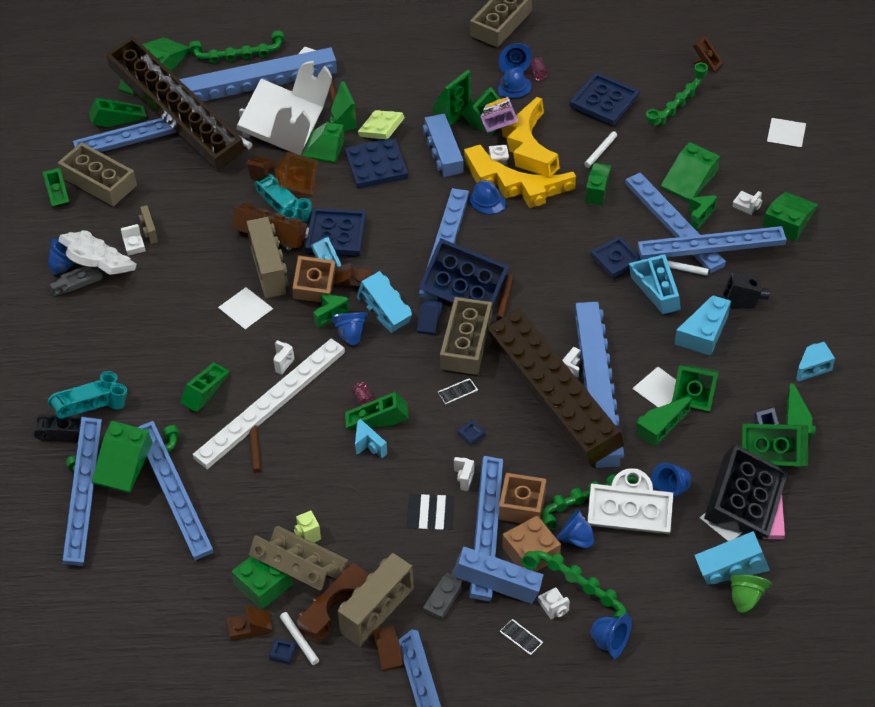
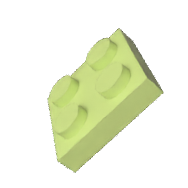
M375 110L358 130V134L360 137L388 139L405 117L402 112Z

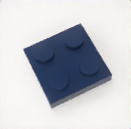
M621 236L599 246L590 253V256L612 279L630 270L629 263L641 260L640 255Z

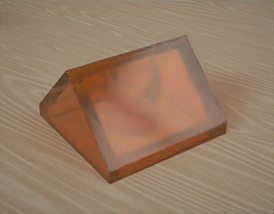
M286 152L274 169L279 186L312 195L318 160Z

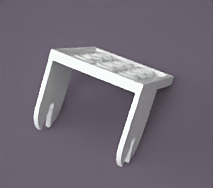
M314 61L303 63L298 70L293 91L261 79L236 129L301 156L323 110L332 82L330 71L324 66L318 76L314 77Z

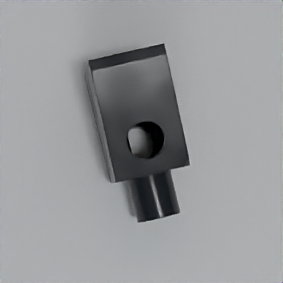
M732 271L722 296L723 299L731 301L730 309H753L758 299H769L770 290L761 288L759 277Z

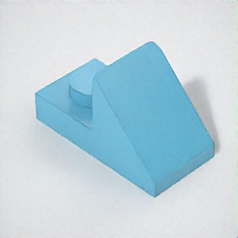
M325 237L310 245L316 258L334 260L335 268L342 266L329 237Z
M361 419L358 420L355 440L356 455L368 447L373 454H377L382 459L387 455V442Z

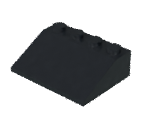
M735 444L723 457L704 519L724 529L747 534L754 531L755 536L768 538L788 471Z

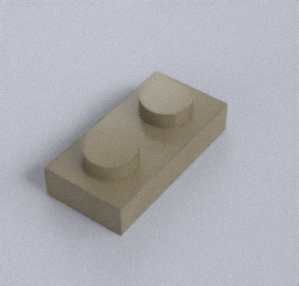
M148 206L140 207L142 214L139 215L141 225H145L143 227L145 238L149 237L151 244L158 243Z

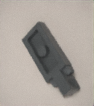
M83 266L61 275L60 279L51 283V292L54 296L68 293L103 279V276L97 266Z
M454 568L451 574L446 573L442 577L423 607V612L440 620L444 618L462 589L463 580L452 576Z

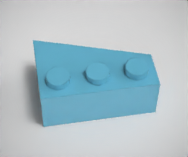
M665 254L629 263L631 278L662 314L681 310L679 294Z
M378 271L361 281L356 298L359 301L363 299L368 304L367 309L369 311L374 310L378 314L377 319L390 333L410 322L412 316L410 307L403 303L400 294L391 287L390 281L385 275L383 276Z
M714 295L711 296L676 330L674 345L711 356L729 316L731 301Z
M754 531L695 555L707 585L728 581L734 575H754L770 571Z

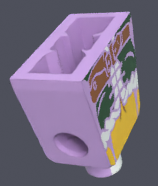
M509 97L498 99L485 105L481 115L487 132L518 122Z

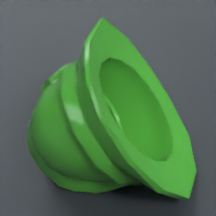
M734 575L729 578L732 583V600L740 613L750 611L758 603L761 596L764 595L765 590L772 585L769 580L752 575Z

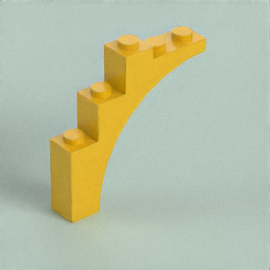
M536 97L516 115L518 122L501 127L503 137L507 138L509 151L514 154L516 167L550 178L560 169L557 153L540 145L532 136L534 125L544 114L542 98Z
M481 145L464 149V162L477 184L482 180L491 181L498 186L505 199L521 194L529 208L545 204L547 197L576 189V175L574 172L552 175L550 178L543 175L527 174L508 168L497 161H492L491 156L486 153Z

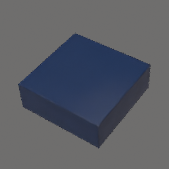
M471 420L458 430V435L472 446L485 436V431Z
M275 638L269 660L290 665L297 647L296 643Z

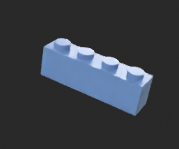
M445 113L425 117V125L422 126L423 133L428 136L427 143L429 147H432L433 159H436L438 171L441 170L443 177L464 173L463 158Z
M464 546L457 558L452 575L453 577L530 604L534 602L538 595L543 578L541 573Z

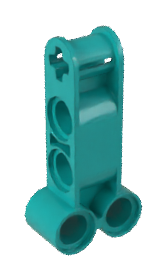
M268 174L267 178L254 183L257 192L278 213L284 214L289 219H300L302 222L311 220V201L306 198L298 200L272 174Z
M105 371L101 373L99 381L54 393L47 402L50 407L54 408L56 416L60 419L107 405L112 409H122L125 406L127 388L123 384L117 383L118 377L115 373Z

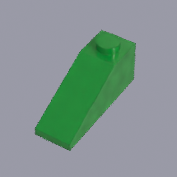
M95 98L89 111L91 123L96 126L111 127L147 118L143 105Z
M593 164L586 187L585 203L603 205L611 165Z
M213 362L186 384L180 403L190 410L199 411L207 404L230 371Z
M790 383L787 395L786 425H808L809 445L810 438L815 436L812 416L794 384Z
M395 391L345 412L346 428L348 430L357 429V421L360 419L370 428L393 426L409 419L408 404Z
M686 397L649 410L637 420L636 435L656 447L690 411L692 398Z

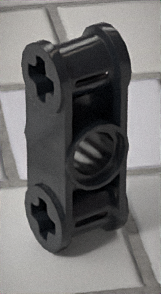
M41 414L37 417L38 425L37 429L34 430V437L43 441L78 442L82 417L60 419L57 416Z

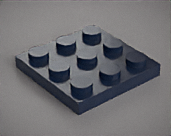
M595 72L570 100L569 106L614 126L639 97L640 91Z
M395 138L344 148L357 189L408 178V171Z
M313 208L305 246L306 253H314L310 245L325 237H329L337 255L360 256L367 217L366 211Z

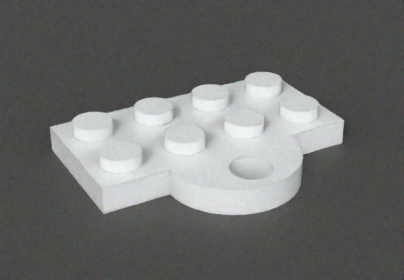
M88 231L69 232L59 237L58 242L67 247L66 256L78 264L91 267L97 266L110 275L135 271L137 264L131 261L128 256L117 252V249L109 247L103 240L95 238Z
M625 469L615 476L612 486L591 484L587 522L590 526L670 534L673 493L653 491L652 482L644 472L638 469ZM635 475L639 481L636 484H630L627 481V477Z

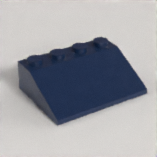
M440 238L418 289L451 303H454L455 297L492 302L493 307L508 274L509 266Z

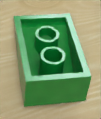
M164 37L142 44L170 71L190 52L188 46Z
M467 70L446 86L433 104V116L445 113L449 126L463 116L461 114L462 109L471 101L470 70Z
M689 142L678 155L660 188L689 201L690 198L696 197L718 172L720 156Z
M784 192L772 202L766 211L763 228L782 226L785 237L797 241L817 209L818 204Z
M111 421L103 438L92 484L131 493L153 443L149 430Z
M743 424L742 448L774 465L808 466V425Z

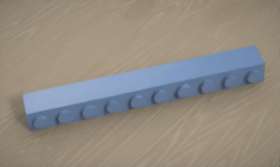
M330 47L179 80L201 101H207L254 91L261 79L275 85L295 82L299 68L308 61H314V77L318 76L324 66L327 67L331 74L337 73V64Z
M598 302L576 303L575 320L585 389L613 423L619 426L618 414L615 415L614 412L617 410L616 399L612 398V395H614V383L610 384V380H612V369L608 368V365H610V355L605 351L608 349L607 338L603 337L605 335V324H601L603 309H599ZM623 446L596 462V468L620 467V459L624 458Z

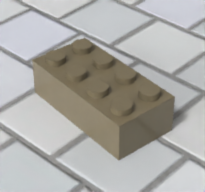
M489 0L470 20V36L498 48L532 12L533 0Z
M82 142L57 163L64 180L113 207L137 186L134 170Z
M268 217L246 221L250 248L264 298L286 294V286H289L287 275L284 274H287L286 264L281 262L283 260L282 251L277 249L279 241L278 237L273 235L276 234L274 224H270Z
M455 297L440 352V369L478 375L488 336L487 327L490 326L492 319V302Z
M394 553L388 558H384L379 568L374 573L372 572L368 575L366 582L354 590L352 597L340 605L338 609L340 633L361 647L373 634V630H376L414 589L413 566Z

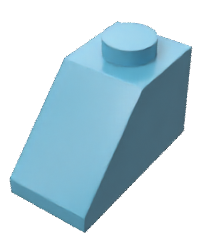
M825 342L812 344L806 348L798 368L797 381L833 370L835 357Z

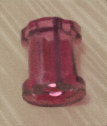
M534 58L530 62V68L533 70L532 75L536 80H542L548 75L546 68H544V60L541 58Z
M365 382L358 383L352 388V394L359 400V406L375 400L374 395L370 394L369 387Z

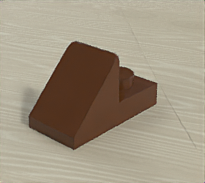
M706 35L701 36L695 42L693 48L699 56L693 61V64L705 63L708 65L709 71L715 72L723 63L722 59Z
M260 156L248 160L247 166L250 178L257 181L267 178L269 169L275 167L276 160Z
M352 263L335 268L333 286L359 289L361 281L370 277L372 270L353 268Z
M246 606L247 614L227 618L231 641L273 632L268 611Z
M394 626L373 630V637L382 671L403 667L399 640Z

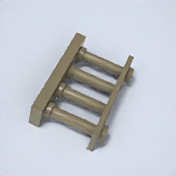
M280 526L274 528L270 541L257 535L254 536L249 552L250 556L318 590H322L326 575L337 579L342 570L347 567L349 561Z

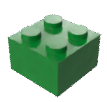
M252 556L231 571L234 585L261 610L293 585L292 576Z

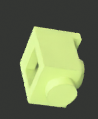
M312 511L296 516L295 534L313 543L321 540L320 526Z

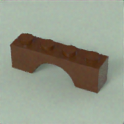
M247 203L235 207L232 229L248 233L246 221L268 217L270 224H274L281 244L294 248L304 245L308 224L302 223V220L297 218L289 219L281 213L273 214L264 208L256 209L253 208V205Z
M352 563L348 568H344L340 576L334 582L329 583L321 596H317L313 600L312 605L299 614L297 618L299 631L316 644H319L332 630L331 619L328 615L331 608L340 601L349 600L354 590L366 582L369 573L355 563Z

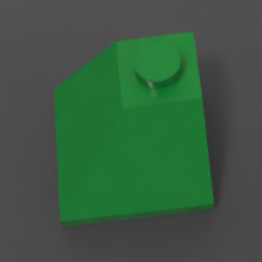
M343 81L340 83L332 105L329 122L344 125V132L357 129L355 103Z
M489 87L471 100L462 109L461 114L471 126L493 134L496 130L487 132L481 115L485 105L495 102L500 98L492 87Z
M326 122L312 131L301 155L302 158L335 164L345 140L344 125Z
M679 365L672 402L690 397L692 398L691 408L710 411L719 371Z

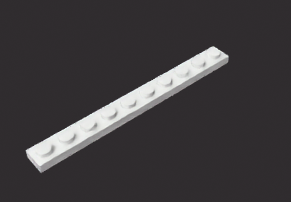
M333 339L328 340L193 453V459L206 469L210 468L249 435L250 430L254 426L258 427L340 358L345 353V348Z

